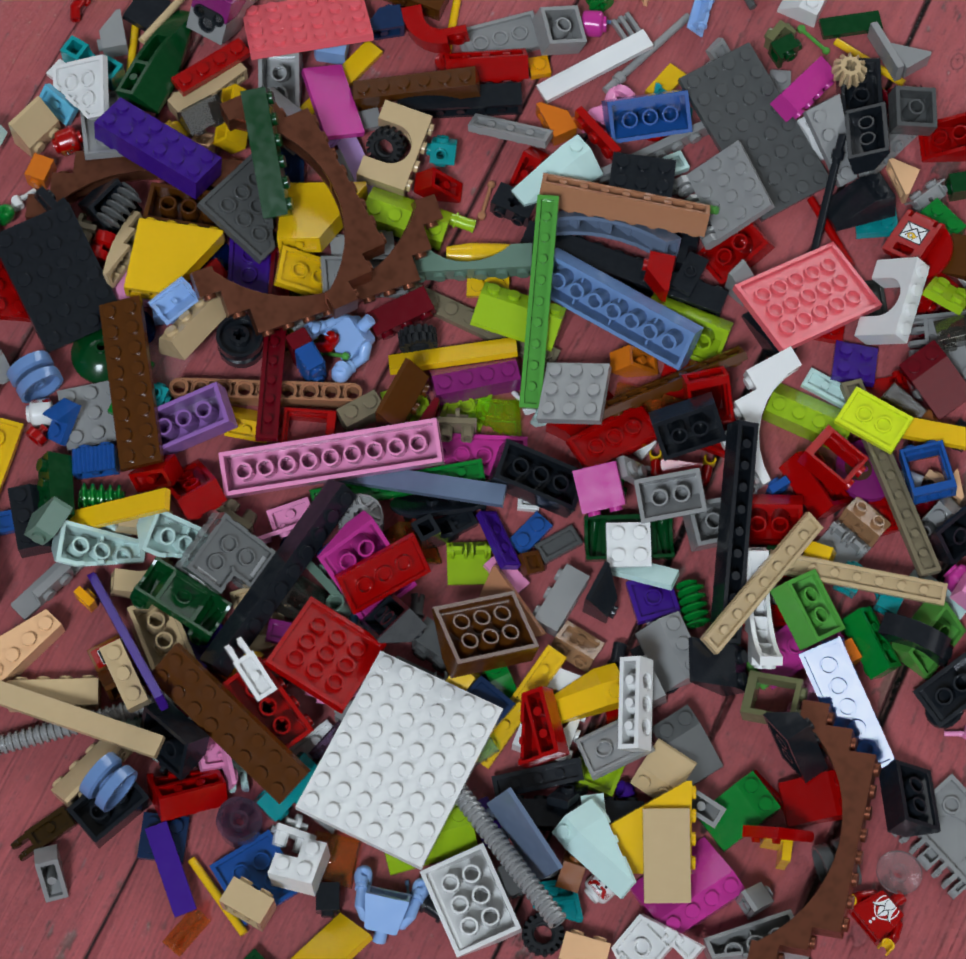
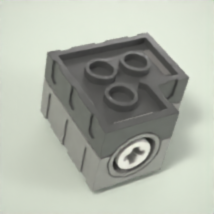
M212 513L208 518L209 520L199 530L194 541L189 544L182 554V558L177 561L174 567L216 594H222L226 588L225 586L230 581L238 588L250 589L276 551L266 546V543L248 532L249 530L240 523L231 519V516L227 513Z

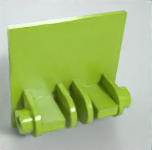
M446 543L448 585H484L489 573L483 565L491 559L489 543Z

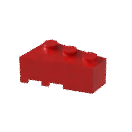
M540 686L523 692L521 694L520 715L522 733L521 737H519L521 754L520 759L518 758V766L532 768L569 755L553 689Z
M219 769L204 772L191 771L190 775H187L181 781L171 772L168 773V776L154 777V773L147 774L149 797L161 822L228 805L226 781Z

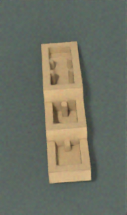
M133 210L131 212V215L117 233L107 255L103 276L111 289L116 286L128 270L139 218H142L139 211Z

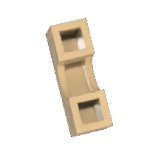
M119 638L99 648L127 710L133 713L151 704L121 639Z

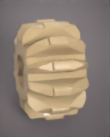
M850 52L847 57L842 54L839 59L834 60L831 74L834 75L833 81H840L839 87L845 84L847 89L851 85L856 88L859 86V83L865 80L867 67H865V60H859V55L852 57Z

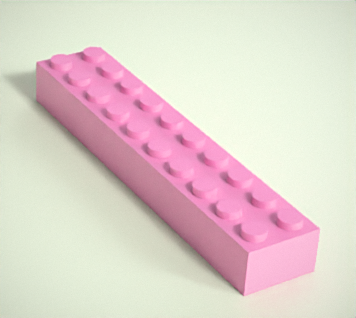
M437 418L218 453L223 490L227 498L324 484L328 479L342 481L445 464L440 426Z

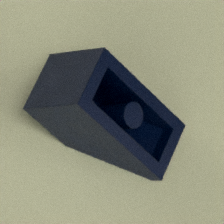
M389 4L380 7L370 19L374 34L373 41L405 36L400 4Z

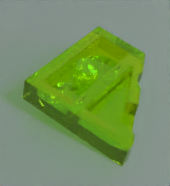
M478 398L475 401L478 423L489 426L500 434L503 432L509 436H522L519 400Z

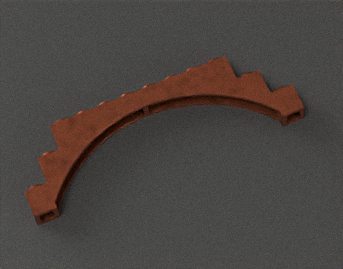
M241 95L221 103V116L230 131L237 129L247 132ZM275 101L273 110L278 115L279 125L276 126L278 134L280 133L282 136L283 146L301 157L322 178L336 202L343 223L345 239L342 261L331 289L325 291V303L334 319L358 309L360 296L356 287L371 281L373 267L369 260L385 253L387 241L384 234L378 232L374 217L372 215L369 216L367 213L364 199H359L354 182H350L347 178L348 173L345 166L339 164L337 152L333 147L330 148L325 131L319 129V122L315 114L311 115L309 109L306 108L286 116L282 107L279 108Z
M83 150L76 151L73 173L66 171L52 172L50 191L55 195L57 202L64 197L72 205L74 202L87 196L93 189L115 178H118L121 183L162 179L126 157L85 160ZM237 158L222 159L221 175L206 190L212 191L243 160ZM28 194L25 213L26 220L47 212L34 198L35 194ZM279 218L273 219V237H277Z
M435 194L417 199L411 204L413 211L401 238L390 254L373 269L371 281L356 287L360 296L358 302L363 301L364 304L375 301L376 296L383 294L385 298L396 294L395 290L403 288L406 291L416 287L415 283L420 281V277L413 257L415 260L427 257V253L432 249L424 227L426 226L427 230L437 227L438 222L443 219ZM212 266L191 272L190 274L198 300L204 299L207 302L217 298L216 294H219L227 318L233 317L236 320L246 316L245 312H248L256 336L262 334L263 338L275 334L274 330L283 328V331L296 327L295 323L303 321L304 324L315 321L316 316L323 314L324 317L332 315L325 303V292L307 296H278L261 293L229 281L214 272Z
M803 700L800 715L804 719L806 717L809 718L815 729L812 731L820 739V745L829 757L840 785L842 827L835 858L823 883L806 906L775 932L758 941L751 940L747 959H785V954L782 952L810 957L811 951L815 950L818 937L815 934L843 939L844 932L848 933L850 918L847 917L849 909L853 910L855 896L852 895L853 887H857L859 882V873L856 872L858 865H862L864 851H861L862 842L866 843L868 837V829L865 827L867 820L870 821L872 817L870 802L871 798L875 799L877 785H874L875 777L880 776L881 763H878L875 754L856 752L858 738L855 737L853 729L833 726L835 712L832 711L829 703Z

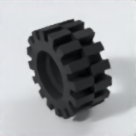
M386 125L384 128L381 126L368 137L366 146L369 148L366 151L367 153L371 152L369 156L371 158L374 157L376 160L385 163H396L404 156L403 154L407 150L405 149L407 142H403L406 139L405 136L400 137L402 132L400 130L395 132V127L390 129V125ZM382 139L391 143L393 147L391 153L382 149L380 145Z
M410 325V327H403L398 332L399 348L402 353L438 347L437 332L433 325Z
M536 913L534 916H530L524 924L522 930L523 944L535 956H551L560 949L563 943L564 927L560 924L555 928H549L552 932L551 940L547 943H540L535 939L534 931L539 926L548 927V923L544 922V917Z

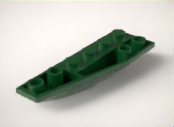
M176 11L147 40L115 90L119 98H123L143 111L159 114L175 87L171 83V77L180 73L193 31L186 27L190 12Z

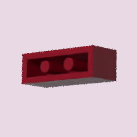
M423 285L366 314H369L375 320L372 328L379 340L382 338L387 340L395 335L394 333L403 329V327H410V325H414L413 323L420 320L424 322L431 319L436 310Z

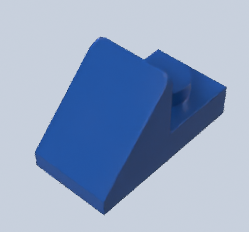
M63 398L43 412L44 416L52 419L46 438L66 446L81 405Z

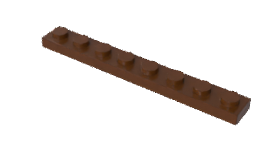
M737 346L609 399L605 402L602 422L607 417L621 415L624 410L629 408H638L648 400L660 399L665 393L681 390L683 388L681 375L720 366L725 368L739 366L742 364V361L748 359L746 351Z

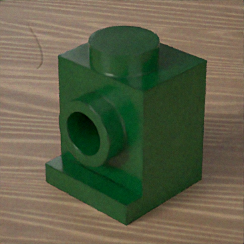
M790 33L771 42L768 55L779 69L782 67L783 62H790L796 58L798 51L802 49V45Z

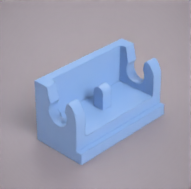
M181 276L147 303L159 319L166 325H169L199 300L192 286Z

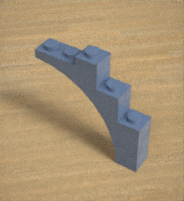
M558 211L556 236L588 235L602 237L635 246L648 253L651 250L674 255L675 257L678 256L682 238L665 229H650L644 225H630L624 221H609L598 216L588 217L583 213Z

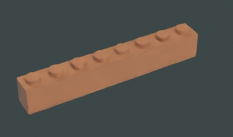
M543 173L539 195L559 196V209L568 213H583L588 217L598 216L609 221H624L630 225L639 224L650 229L660 228L671 233H685L692 237H705L710 216V205L548 173Z

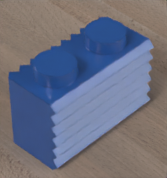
M311 341L295 350L296 365L303 379L306 382H324L327 378L325 360L314 342Z
M101 442L98 446L80 445L77 449H72L73 476L77 480L120 474L118 448L111 442Z

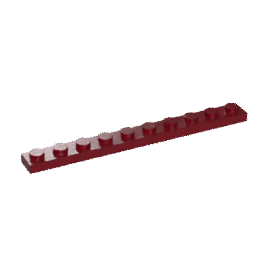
M275 247L271 253L268 294L290 296V290L274 286L280 254L278 247ZM283 328L274 330L275 334L264 337L256 441L278 442L287 330L283 331Z

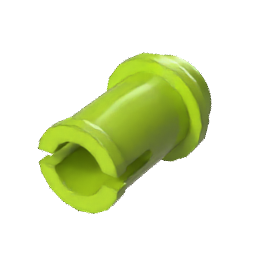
M457 212V214L452 213L449 225L453 226L452 228L457 227L473 233L477 220L461 216Z

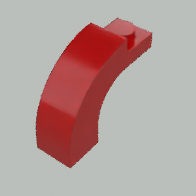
M421 4L401 8L403 20L410 38L424 50L434 53H451L450 45H462L470 41L466 24L438 29L427 24Z

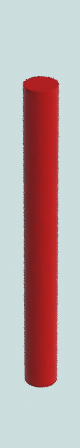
M812 196L807 199V202L818 218L821 207L815 197ZM827 218L824 227L825 232L854 267V261Z

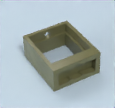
M750 670L740 710L742 720L767 724L763 714L771 711L754 709L760 684L794 689L790 712H798L800 714L802 701L807 699L808 688H805L803 679Z

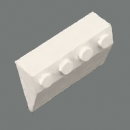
M484 843L419 871L457 958L499 943L522 932Z

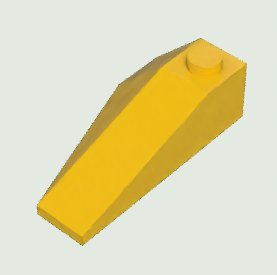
M615 663L593 668L554 694L562 724L619 709L620 671Z

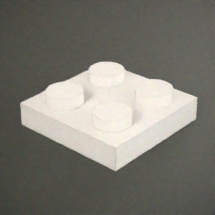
M641 522L605 524L606 561L610 563L611 568L652 566L650 522L643 524Z

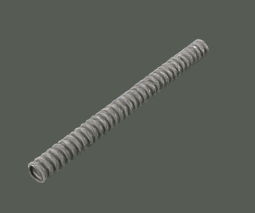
M162 691L164 697L168 701H170L174 706H178L168 695H166ZM148 695L151 703L156 702L153 696ZM120 702L118 706L113 704L110 708L105 706L103 710L98 708V711H91L127 722V719L141 718L144 708L130 713L125 704ZM42 723V726L38 724L35 725V728L30 726L28 730L23 728L20 732L16 730L13 734L8 732L7 735H0V755L3 752L8 754L10 750L15 752L16 749L30 748V745L34 747L37 746V743L41 745L44 744V741L49 743L51 739L56 741L59 737L64 739L66 735L71 737V734L78 735V733L51 723Z
M465 785L455 805L459 806V810L467 817L468 822L471 823L473 828H476L477 833H480V837L484 839L485 844H488V848L492 850L493 855H497V860L501 861L502 866H505L506 872H509V876L513 878V881L518 883L517 886L522 889L523 894H526V898L531 900V905L535 906V910L539 911V915L544 917L543 920L548 923V927L555 928L559 926L566 918L565 912H561L562 908L557 907L558 904L556 901H553L552 895H548V890H544V885L540 884V880L536 878L535 873L532 872L530 867H527V863L523 861L522 856H519V852L515 850L513 845H510L511 843L506 839V835L502 834V830L498 828V825L493 823V818L490 817L488 812H485V808L481 806L476 796H473V792Z

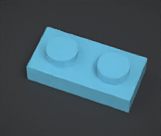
M45 84L39 97L57 119L66 126L71 125L79 109L74 107L65 98L66 96L52 84Z

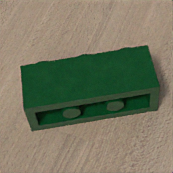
M47 451L38 459L36 464V470L38 471L37 489L40 499L38 509L55 496L73 507L66 519L69 520L75 515L72 456Z

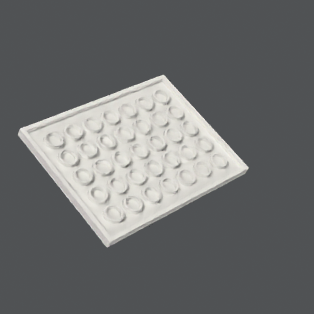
M380 651L295 808L318 821L422 870L503 712V708Z

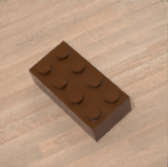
M151 182L143 214L144 219L151 217L164 222L172 220L178 224H196L199 227L219 228L197 207V204L211 191L205 190L195 200L172 185ZM224 232V243H228L229 236Z

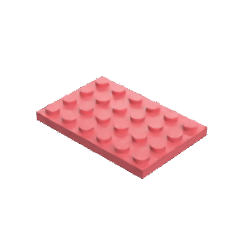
M287 0L269 2L263 5H251L246 9L245 16L243 17L251 60L374 40L364 0Z
M834 242L737 283L732 289L779 352L790 346L792 349L799 347L862 316L875 312L882 306L880 300Z

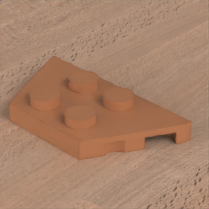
M494 565L479 598L514 591L534 636L546 635L547 633L498 565Z

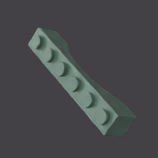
M533 243L511 244L503 251L491 257L469 262L446 259L430 250L427 253V257L415 260L413 257L420 277V281L417 283H422L426 280L443 282L447 279L464 281L468 278L485 280L489 277L506 279L511 276L527 278L531 276Z

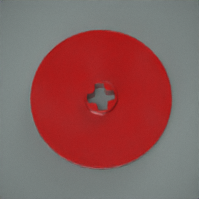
M946 228L923 261L930 267L926 280L940 274L951 260L953 240ZM899 244L901 248L899 252L910 256L913 250Z

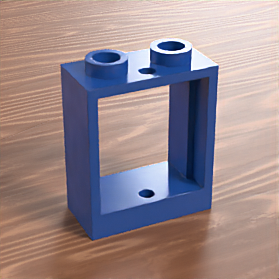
M930 440L918 446L908 445L899 451V462L914 505L956 496L957 484L943 440ZM937 455L945 481L915 487L908 462Z

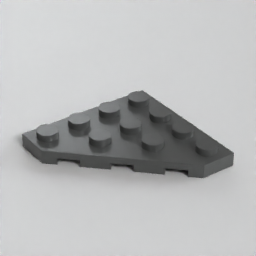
M251 154L197 204V207L260 264L275 249V240H273L274 227L273 219H263Z

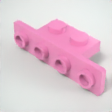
M308 497L267 510L266 514L273 532L261 535L258 538L267 544L272 542L271 537L280 535V538L287 537L310 506Z
M209 736L206 754L198 762L200 772L223 769L227 790L233 789L238 782V771L236 768H233V759Z

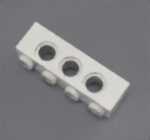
M642 656L620 657L618 749L628 752L651 751L652 659Z

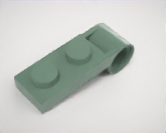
M311 560L306 568L331 594L326 599L325 605L348 618L351 615V611L344 596L332 579L329 580L326 576L328 573L321 563L316 566Z

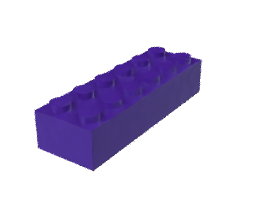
M121 97L94 122L95 139L101 141L109 148L117 150L122 156L195 200L221 175L222 157Z

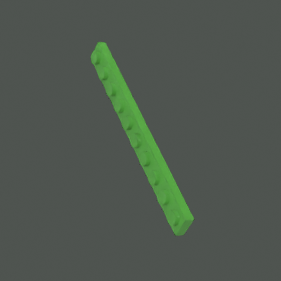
M537 195L519 408L538 410L544 381L559 210V196Z

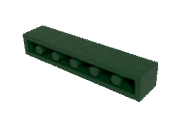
M267 87L240 91L263 219L270 220L291 216L292 210H294V202L288 193L290 180L288 176H285L284 171L287 163L280 149V146H283L281 134L277 132L276 125H279L277 113L273 110V104H275L274 93Z

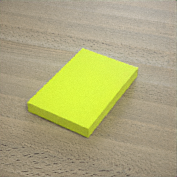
M856 386L834 420V424L892 455L913 422L914 417Z

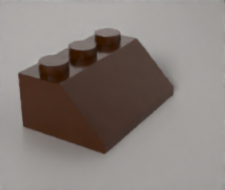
M405 358L375 411L376 427L410 422L412 415L416 416L420 410L422 397L426 398L430 392L429 376L408 358Z

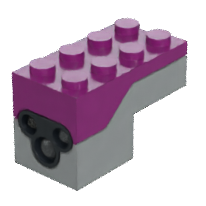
M192 0L186 27L222 45L242 29L246 9L258 0Z

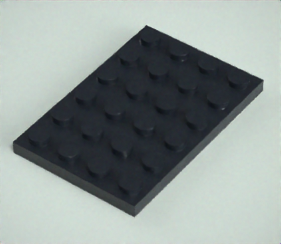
M69 202L0 232V261L45 351L51 353L102 330L99 305L114 302L117 299L103 276V270Z

